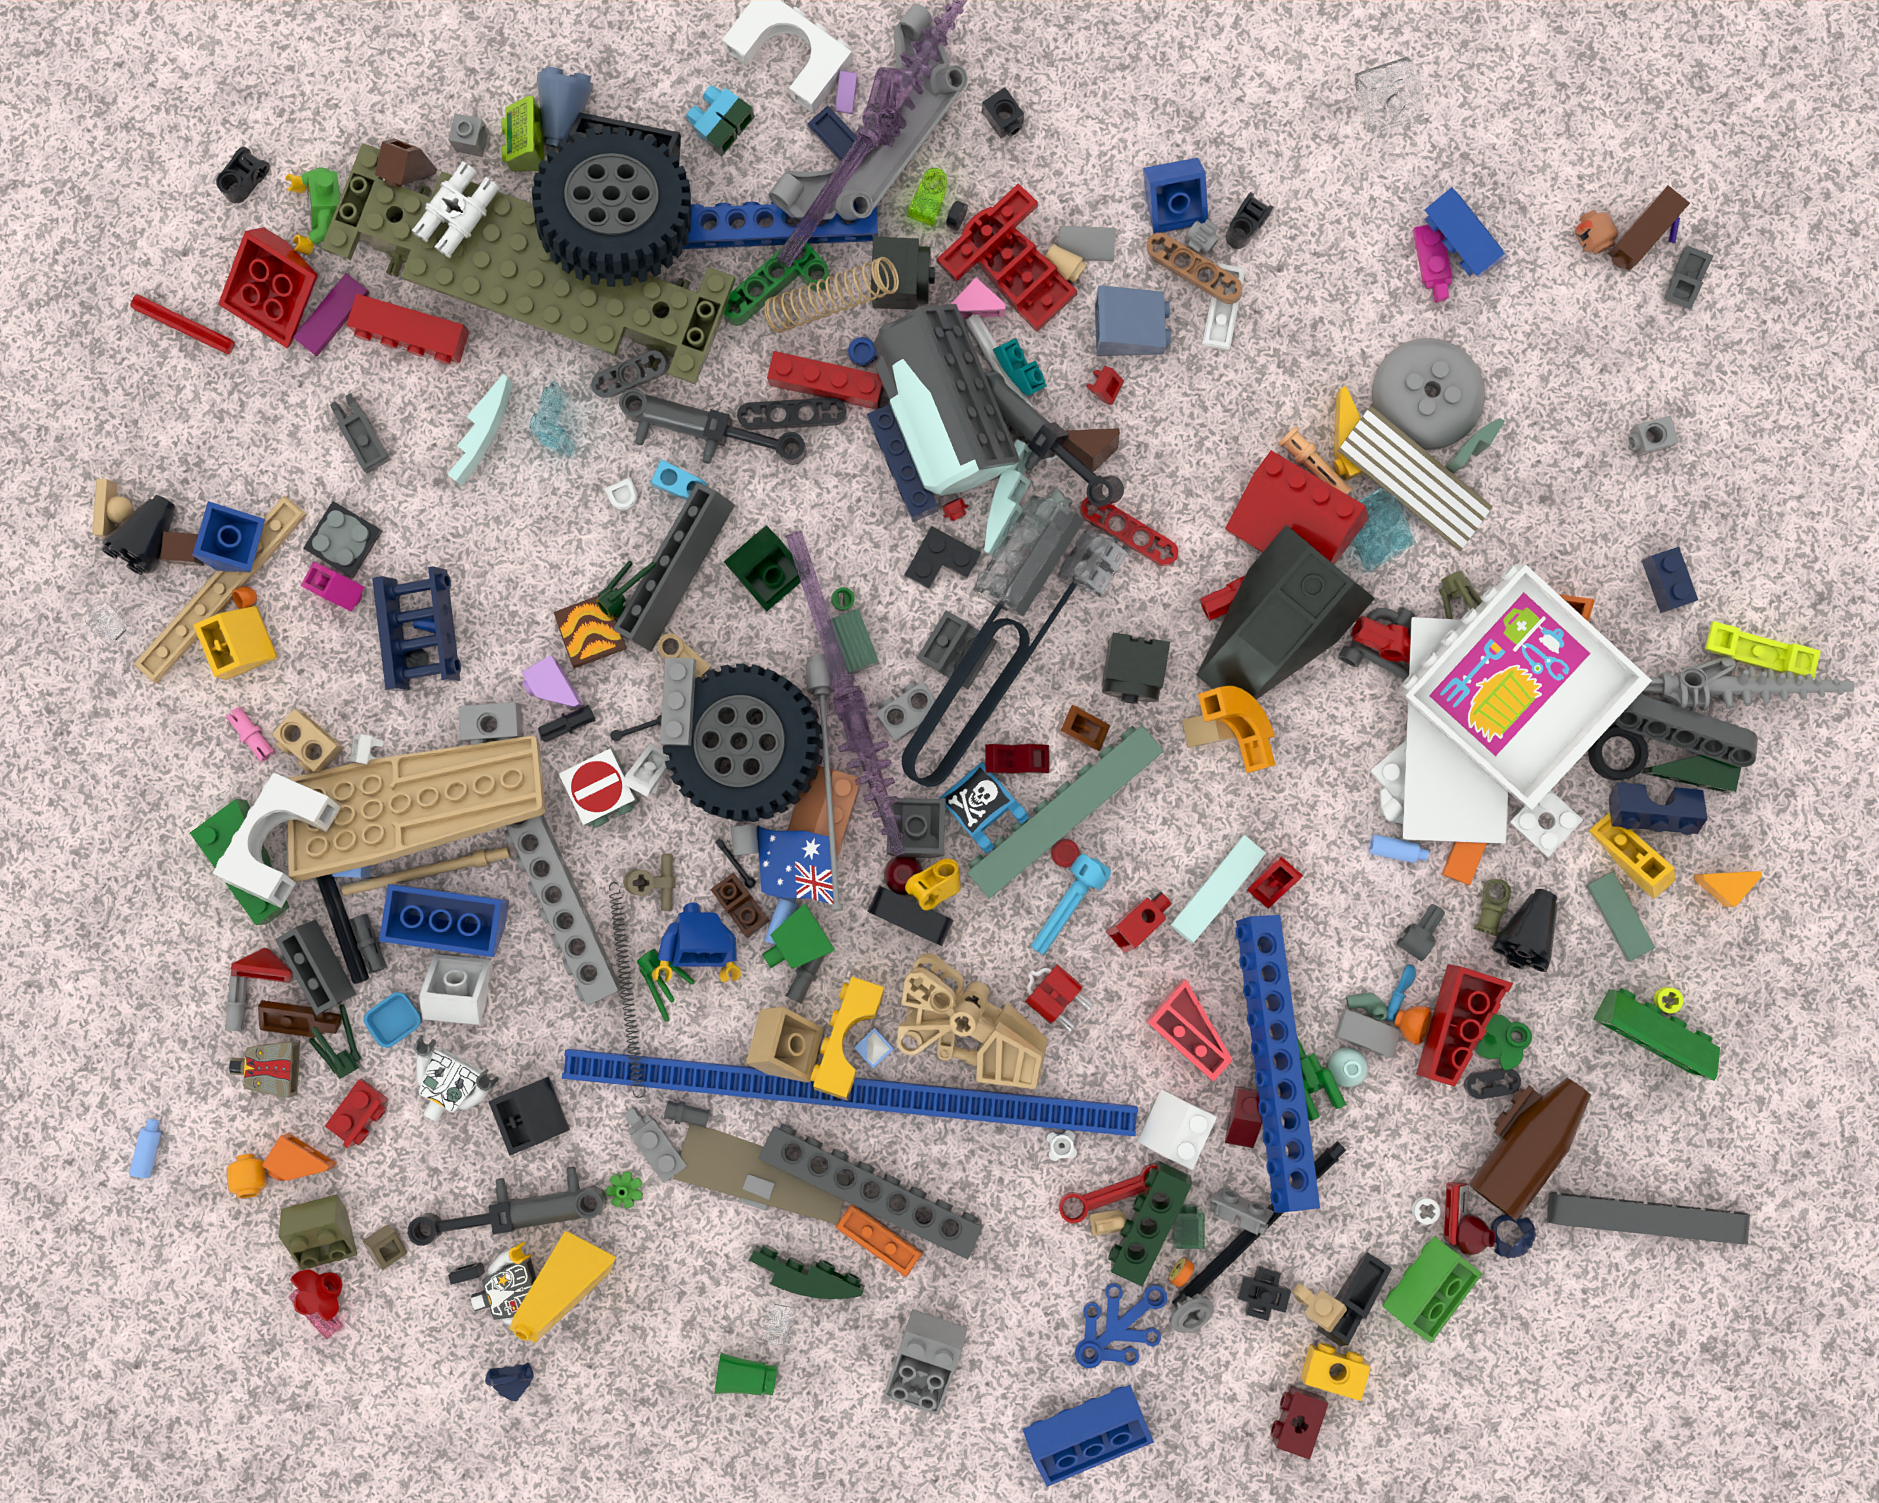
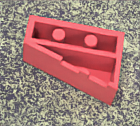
M1184 978L1180 980L1145 1020L1213 1082L1233 1060L1193 993L1191 986Z

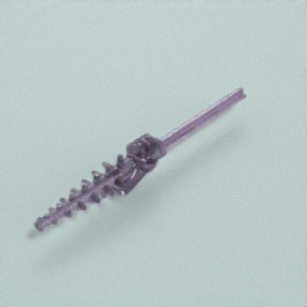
M953 0L951 5L947 4L945 6L946 12L941 14V19L938 16L934 17L935 27H931L930 31L927 28L922 31L926 39L919 41V43L915 40L911 42L915 54L908 56L905 53L900 54V58L905 65L904 68L880 67L877 70L868 104L862 115L864 126H860L855 132L857 139L776 256V261L779 264H783L786 268L791 266L869 149H875L882 144L888 147L894 145V137H899L901 134L900 129H904L907 125L905 119L898 112L900 107L904 104L912 111L916 108L909 93L912 88L918 94L924 92L921 87L923 79L919 77L921 74L926 78L932 76L929 71L931 70V65L928 63L930 59L935 62L940 60L937 48L940 44L943 46L948 44L945 35L949 29L954 30L956 28L954 21L959 14L964 12L963 7L967 0Z
M802 531L792 532L786 535V539L833 678L830 681L831 688L836 691L833 703L840 722L843 723L847 743L838 747L839 752L851 751L852 753H857L858 758L846 763L847 768L862 767L864 776L856 779L855 783L856 785H869L871 793L864 796V801H875L877 811L873 812L872 816L873 818H881L884 828L880 831L882 835L888 836L891 844L889 846L890 852H893L895 857L905 854L901 840L904 838L903 832L899 833L896 823L901 820L900 814L894 815L891 804L898 801L897 796L889 797L886 787L894 784L895 780L894 778L883 779L881 772L882 769L892 765L891 759L878 761L876 755L877 752L889 747L888 741L873 743L866 718L868 713L866 699L860 685L854 686V682H856L854 674H849L803 533Z

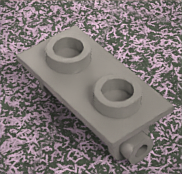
M1220 1188L1211 1200L1213 1203L1210 1211L1215 1212L1214 1216L1234 1224L1238 1215L1242 1217L1239 1227L1255 1235L1259 1233L1265 1234L1268 1227L1267 1222L1274 1214V1211L1267 1209L1264 1204L1245 1199L1231 1189Z

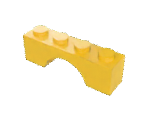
M852 976L849 983L844 982L839 995V999L843 1000L840 1011L834 1010L829 1025L834 1027L830 1038H824L820 1053L824 1054L821 1065H815L810 1081L814 1082V1090L846 1101L848 1100L857 1072L848 1063L843 1054L844 1038L847 1032L858 1022L876 1019L885 992L884 987Z

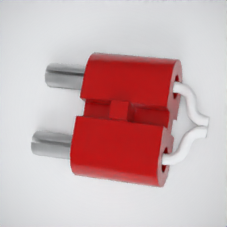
M1058 964L1051 970L1049 968H1043L1038 972L1032 970L1027 976L1030 979L1027 985V991L1030 995L1025 1000V1003L1049 1024L1056 1021L1067 1032H1071V1028L1074 1029L1075 1025L1062 1014L1066 1006L1075 999L1087 1011L1091 1008L1077 995L1091 1007L1094 1005L1091 1000L1080 992L1083 986ZM1047 972L1048 974L1043 981L1032 991L1033 976H1040Z

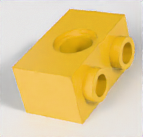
M1319 1342L1318 1346L1310 1344L1300 1377L1304 1384L1362 1401L1371 1368L1363 1360L1364 1356L1353 1351H1347L1346 1355L1335 1352L1336 1347ZM1333 1364H1342V1371L1338 1375L1333 1376L1329 1374L1330 1367Z

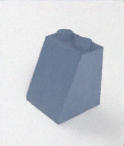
M1098 286L1095 298L1096 356L1164 354L1166 346L1171 344V331L1165 328V318L1170 316L1169 301H1164V292Z

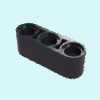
M880 885L867 912L940 946L943 945L954 922L953 919L936 911L923 910L918 903Z

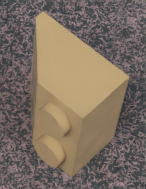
M783 1006L760 1009L746 1064L769 1075L806 1083L811 1082L810 1079L824 1028Z

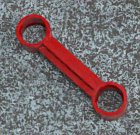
M1148 1164L1142 1169L1140 1175L1084 1195L1077 1192L1066 1193L1059 1201V1211L1062 1218L1069 1223H1079L1085 1219L1088 1211L1145 1192L1147 1185L1144 1184L1145 1175L1151 1168H1156L1158 1164ZM1068 1198H1078L1083 1203V1211L1076 1218L1067 1217L1063 1212V1203Z

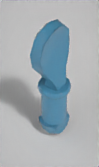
M1408 964L1398 987L1395 991H1392L1393 995L1387 1007L1388 1016L1386 1020L1389 1022L1395 1021L1403 999L1406 998L1404 991L1412 986L1415 980L1416 968L1414 965Z

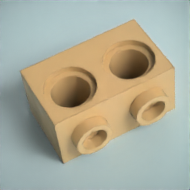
M293 709L272 733V736L278 740L276 745L288 755L293 753L298 757L299 761L297 763L309 773L325 770L345 748L308 715L297 709ZM299 727L301 736L294 742L291 738V733L293 729ZM320 745L322 755L319 759L315 760L312 756V751L316 746Z

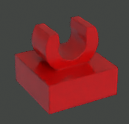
M1104 366L1102 371H1093L1095 377L1098 378L1095 385L1087 383L1086 387L1102 402L1113 405L1124 380L1113 368Z

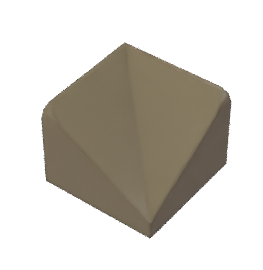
M389 1225L382 1227L363 1240L372 1260L382 1270L407 1254L397 1232Z

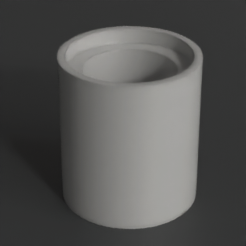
M756 824L730 827L733 856L759 853Z

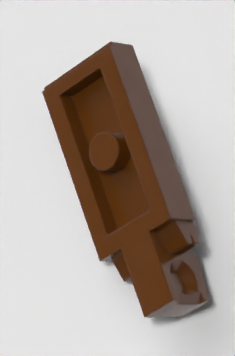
M261 1000L258 1005L259 1029L262 1031L315 1038L316 1036L312 1032L313 1027H317L321 1034H324V1032L336 1034L342 1024L340 1014L323 1012L316 1015L312 1007Z

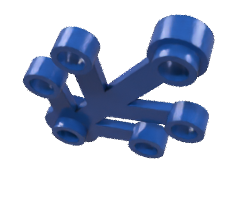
M1110 1283L1105 1288V1294L1108 1298L1106 1330L1098 1338H1096L1097 1319L1101 1315L1100 1306L1096 1302H1088L1083 1308V1313L1086 1317L1085 1338L1077 1344L1075 1357L1077 1362L1085 1368L1097 1367L1102 1360L1124 1362L1129 1366L1135 1365L1138 1362V1351L1132 1346H1127L1123 1350L1105 1348L1113 1340L1146 1343L1148 1346H1156L1161 1340L1159 1331L1154 1327H1149L1145 1330L1127 1328L1150 1308L1160 1309L1166 1304L1167 1293L1165 1289L1159 1284L1148 1285L1143 1292V1298L1118 1319L1119 1300L1122 1298L1123 1291L1119 1284ZM1110 1288H1118V1296L1111 1297L1108 1293ZM1153 1290L1159 1291V1299L1151 1300L1149 1298L1150 1292ZM1090 1306L1097 1308L1098 1311L1095 1316L1087 1314V1309ZM1150 1332L1157 1334V1339L1153 1342L1148 1341L1146 1338ZM1087 1348H1092L1095 1351L1094 1355L1090 1358L1084 1355V1351ZM1133 1351L1135 1358L1132 1361L1126 1360V1352Z

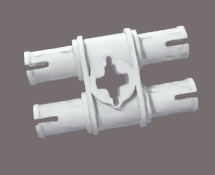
M463 161L449 181H444L440 184L442 187L431 202L426 203L425 214L411 230L420 239L422 238L423 241L428 242V239L441 222L448 223V230L434 246L448 258H451V255L464 238L471 237V231L482 216L485 217L487 215L485 208L496 193L500 191V187L493 181L490 182V179L485 177L472 197H465L463 191L474 176L477 175V171L470 165L467 166V163ZM449 207L461 209L463 213L452 211Z

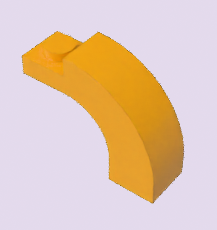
M1235 686L1218 687L1198 694L1204 722H1224L1236 735L1246 773L1276 766L1269 738L1275 737V734L1265 711L1253 696Z

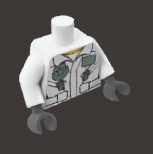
M421 1035L414 1045V1050L417 1053L416 1072L417 1084L420 1086L419 1094L430 1100L423 1114L431 1120L439 1121L445 1109L455 1113L460 1109L468 1110L483 1102L491 1087L499 1081V1078L496 1076L493 1080H490L487 1077L488 1069L483 1071L442 1047L434 1049L432 1053L436 1040L432 1039L427 1045L423 1042L424 1036Z

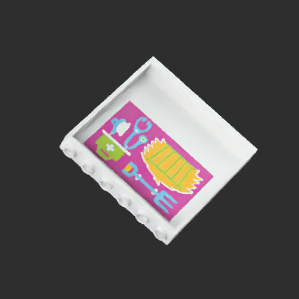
M1517 563L1516 565L1512 564L1502 573L1501 578L1503 580L1496 587H1490L1482 595V603L1476 609H1470L1462 617L1461 621L1463 623L1456 631L1451 630L1441 641L1443 645L1436 653L1431 652L1425 657L1421 663L1423 667L1416 675L1412 673L1402 683L1403 689L1399 694L1523 806L1533 810L1652 680L1526 564Z

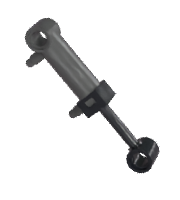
M996 371L984 372L1004 421L1030 443L1028 448L1032 450V453L1025 463L1027 470H1032L1041 459L1057 455L1088 483L1086 494L1091 504L1102 507L1122 499L1124 486L1118 477L1113 475L1102 477L1101 475L1097 476L1063 446V443L1069 436L1056 422L1050 423L1005 383L1000 373ZM1103 485H1106L1108 488L1107 497L1102 492Z
M638 389L626 390L619 400L620 409L628 420L639 422L635 439L637 445L644 444L651 424L704 439L706 445L702 461L707 464L711 463L717 445L725 447L727 437L774 449L780 455V458L789 465L799 464L806 457L807 449L804 440L795 432L784 433L779 439L735 428L731 426L732 419L729 414L712 409L709 412L646 395ZM639 400L642 402V406L638 411L629 410V405L633 401ZM796 443L799 445L798 452L792 455L785 453V447L788 444Z
M574 1166L567 1168L568 1191L517 1200L508 1198L505 1179L499 1178L495 1181L497 1201L489 1205V1213L442 1221L434 1213H424L410 1222L407 1234L413 1244L425 1246L436 1240L442 1232L491 1224L492 1234L494 1235L544 1224L581 1218L591 1219L605 1209L607 1197L605 1192L597 1186L580 1189L578 1174ZM591 1195L596 1199V1209L587 1208L584 1203L585 1196ZM421 1222H425L430 1226V1236H426L421 1232Z

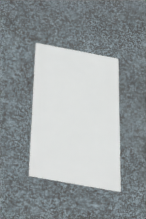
M1412 617L1409 675L1412 673L1416 675L1423 667L1421 663L1425 657L1431 652L1436 653L1443 645L1441 643L1442 639L1451 630L1456 631L1463 623L1461 620ZM1408 702L1403 839L1506 843L1508 791Z

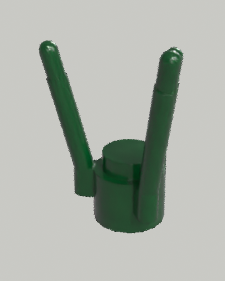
M628 561L608 586L598 593L599 598L596 599V603L607 617L610 618L612 615H615L619 618L626 607L623 606V603L626 602L623 593L653 569L656 565L655 562H651L621 588L613 589L633 565L632 561Z
M341 1004L339 1008L351 1053L348 1054L345 1049L336 1055L317 1027H313L312 1032L322 1047L314 1038L309 1039V1043L339 1079L360 1068L356 1061L361 1059L356 1048L344 1004Z

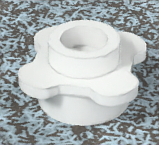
M1066 1130L1061 1134L1051 1132L1047 1135V1142L1050 1143L1049 1157L1051 1160L1057 1161L1059 1158L1067 1157L1073 1159L1077 1155V1150L1073 1144L1075 1135L1072 1131ZM1064 1143V1148H1060L1059 1144Z

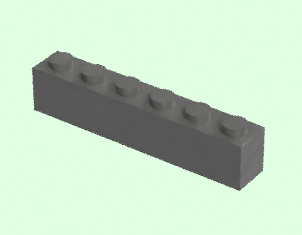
M698 482L696 483L652 560L656 564L655 567L641 579L613 628L615 632L650 652L653 650L735 504L716 490Z

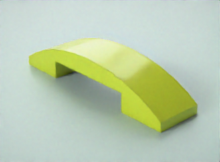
M1715 621L1711 622L1705 650L1722 657H1731L1734 661L1772 669L1784 674L1792 672L1794 676L1802 675L1805 677V675L1811 674L1812 678H1815L1821 650L1795 643L1786 644L1742 632L1740 631L1741 628Z

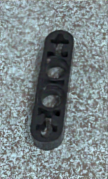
M838 398L748 402L741 405L737 412L739 423L748 430L834 426L844 422L847 416L846 406ZM817 405H822V411L831 410V405H836L838 410H842V413H837V418H832L831 414L824 413L822 414L823 420H818L819 411ZM804 406H809L814 410V416L807 421L800 419L798 416L799 410ZM761 408H766L765 416L767 423H762V417H754L752 423H748L746 418H742L743 415H747L749 409H752L754 414H762ZM773 409H784L786 411L785 419L781 422L773 421L770 417Z

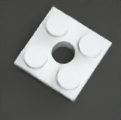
M1550 790L1533 810L1523 806L1509 823L1546 857H1549L1583 819ZM1542 813H1547L1552 819V824L1548 829H1543L1538 823L1539 816Z

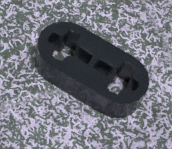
M1503 1068L1474 1072L1469 1074L1464 1081L1466 1093L1476 1099L1510 1095L1518 1091L1521 1086L1520 1075L1513 1069L1504 1071ZM1505 1073L1509 1077H1513V1082L1509 1083V1088L1502 1084L1496 1085L1495 1081L1504 1079ZM1476 1078L1481 1082L1490 1083V1086L1482 1087L1479 1094L1477 1090L1471 1088V1085L1476 1083Z

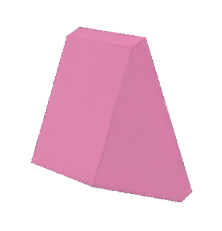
M976 277L951 303L957 305L962 318H969L974 314L980 317H1005V303Z

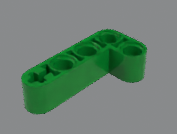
M799 238L792 239L731 292L724 313L727 322L735 326L746 323L765 306L768 298L775 297L798 276L809 286L810 283L814 282L817 284L819 281L812 280L810 275L814 271H822L824 276L821 279L826 281L827 277L830 276L827 264L806 241ZM798 250L804 251L806 253L805 256L799 260L793 259L791 257L792 254ZM775 269L785 271L780 278H773L770 275ZM820 282L819 287L822 290L826 289V283ZM812 285L810 289L817 291V286ZM755 287L764 289L763 293L757 297L751 296L750 291ZM743 296H745L749 305H747L746 301L743 302ZM731 307L740 308V313L731 312Z

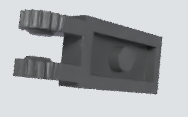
M349 393L346 395V401L354 414L346 418L342 407L336 401L330 404L338 420L337 424L365 473H369L390 461L391 458L366 413L360 408L353 394Z

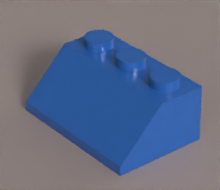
M1453 187L1424 209L1429 215L1424 220L1434 232L1440 229L1446 237L1442 240L1443 244L1451 254L1456 251L1463 258L1459 264L1469 276L1474 273L1477 277H1480L1509 257Z

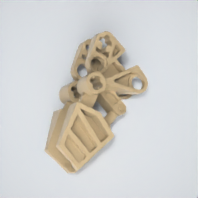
M932 953L921 954L916 959L913 969L908 973L904 981L901 1005L908 1006L909 1008L906 1021L900 1022L898 1026V1048L907 1055H916L939 1039L937 1047L939 1059L947 1061L953 1057L967 1061L969 1065L976 1066V1082L1036 1089L1042 1072L1048 1038L1008 1002L1002 1009L989 1003L990 991L984 983L978 981L971 982L964 991L962 989L964 978L957 970ZM931 963V970L923 968V964ZM940 970L943 971L940 977L938 978L936 976ZM948 977L955 979L958 983V988L952 990L943 983V980ZM973 996L978 997L977 1001L972 1000ZM963 1016L968 1018L967 1022L962 1020ZM909 1035L912 1039L918 1040V1046L913 1049L906 1047L903 1043V1037ZM958 1036H971L981 1042L979 1050L972 1048L967 1050L957 1047Z

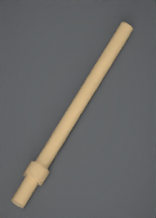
M508 846L490 851L481 849L474 851L473 855L342 885V893L344 896L385 887L388 884H398L475 865L477 868L490 865V862L510 858L511 852Z

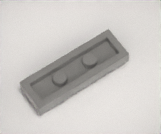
M665 658L660 744L691 746L696 673L695 659Z

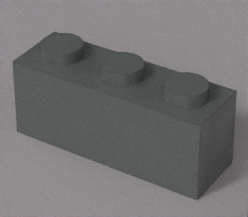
M316 919L297 926L275 939L316 1015L334 1008L357 995Z

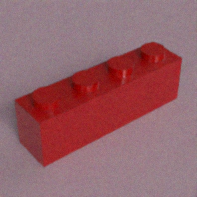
M357 293L346 324L354 332V336L361 340L370 341L371 338L381 340L380 344L392 349H397L398 345L408 348L407 352L413 355L423 357L424 353L434 356V360L450 365L451 361L460 363L470 333L463 324Z
M773 351L767 376L769 385L822 398H838L845 403L876 410L880 407L884 389L876 373Z

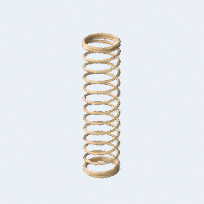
M880 257L873 260L872 264L864 263L862 268L855 266L853 271L848 269L844 274L837 273L835 278L828 276L826 281L820 279L817 284L812 282L808 287L801 286L799 290L793 289L791 293L784 292L782 297L776 295L775 297L768 298L764 306L766 320L775 332H785L787 329H793L796 326L813 322L814 319L819 320L823 316L827 317L832 313L836 314L841 310H848L849 307H856L858 304H864L868 300L873 301L877 297L881 298L886 294L895 293L899 285L898 274L893 263L888 258ZM880 261L886 262L894 278V288L892 291L888 290V273ZM879 264L885 272L887 287L884 286L881 280ZM865 266L871 267L872 277L877 285V294L871 290L868 275L864 271ZM856 269L862 271L863 281L868 289V297L862 294L860 281L855 274ZM848 272L853 274V281L859 292V300L853 297L851 284L846 277ZM840 275L844 277V285L850 296L849 304L844 300L842 287L837 280V277ZM829 279L835 280V289L841 299L840 307L835 304L833 290L828 284ZM820 282L826 283V292L833 304L832 310L826 307L824 293L819 287ZM812 285L817 286V296L824 307L823 313L817 310L816 298L810 290ZM804 288L808 290V299L815 310L814 316L808 313V304L801 292ZM880 290L884 292L883 294L878 295ZM797 291L799 293L800 304L806 313L805 320L800 317L799 306L792 295L793 292ZM810 293H811V295H812V297H813L814 304H813V302H812V300H811ZM870 293H872V294L874 295L873 298H869V297H870ZM785 295L790 296L791 307L797 316L796 323L791 320L790 308L784 299ZM801 296H802V298H803V300H804V302H805L806 309H805V307H804V305H803V303H802ZM861 296L865 298V301H860ZM792 299H793L794 302H795V305H796V308H797V312H796V310H795V308H794ZM771 300H773L772 307L775 317L784 326L783 329H778L771 320L769 314V303ZM775 301L780 305L784 313L785 324L781 322L776 313Z

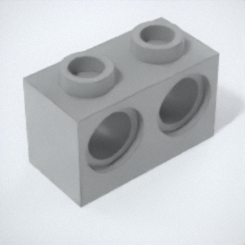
M913 681L902 689L903 695L895 700L891 696L878 705L880 710L876 712V715L895 743L919 727L936 700L924 681L919 684ZM924 695L928 700L926 707L915 709L911 705L913 697ZM894 710L901 711L904 714L903 722L899 725L890 724L888 722L890 712Z

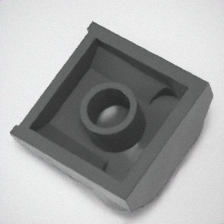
M888 797L887 855L910 858L943 857L946 798L912 799Z

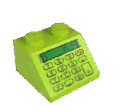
M527 96L505 107L506 118L501 119L502 133L506 135V145L501 147L502 160L507 163L511 171H539L538 166L542 160L545 161L540 108L533 96Z

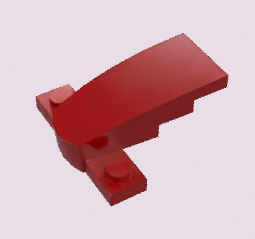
M1018 183L993 207H988L973 216L966 224L962 236L936 260L937 264L956 282L978 264L1012 307L1038 332L1078 294L1077 290L1057 272V267L1036 249V245L1016 229L1038 207V201Z

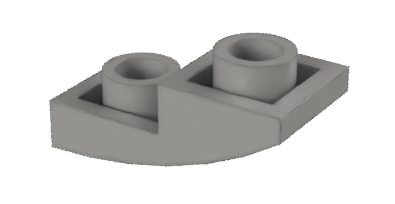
M1343 1009L1334 1036L1355 1046L1367 1048L1384 1057L1393 1058L1401 1031L1372 1018Z

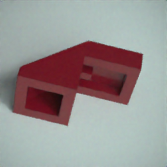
M985 744V773H1049V745Z

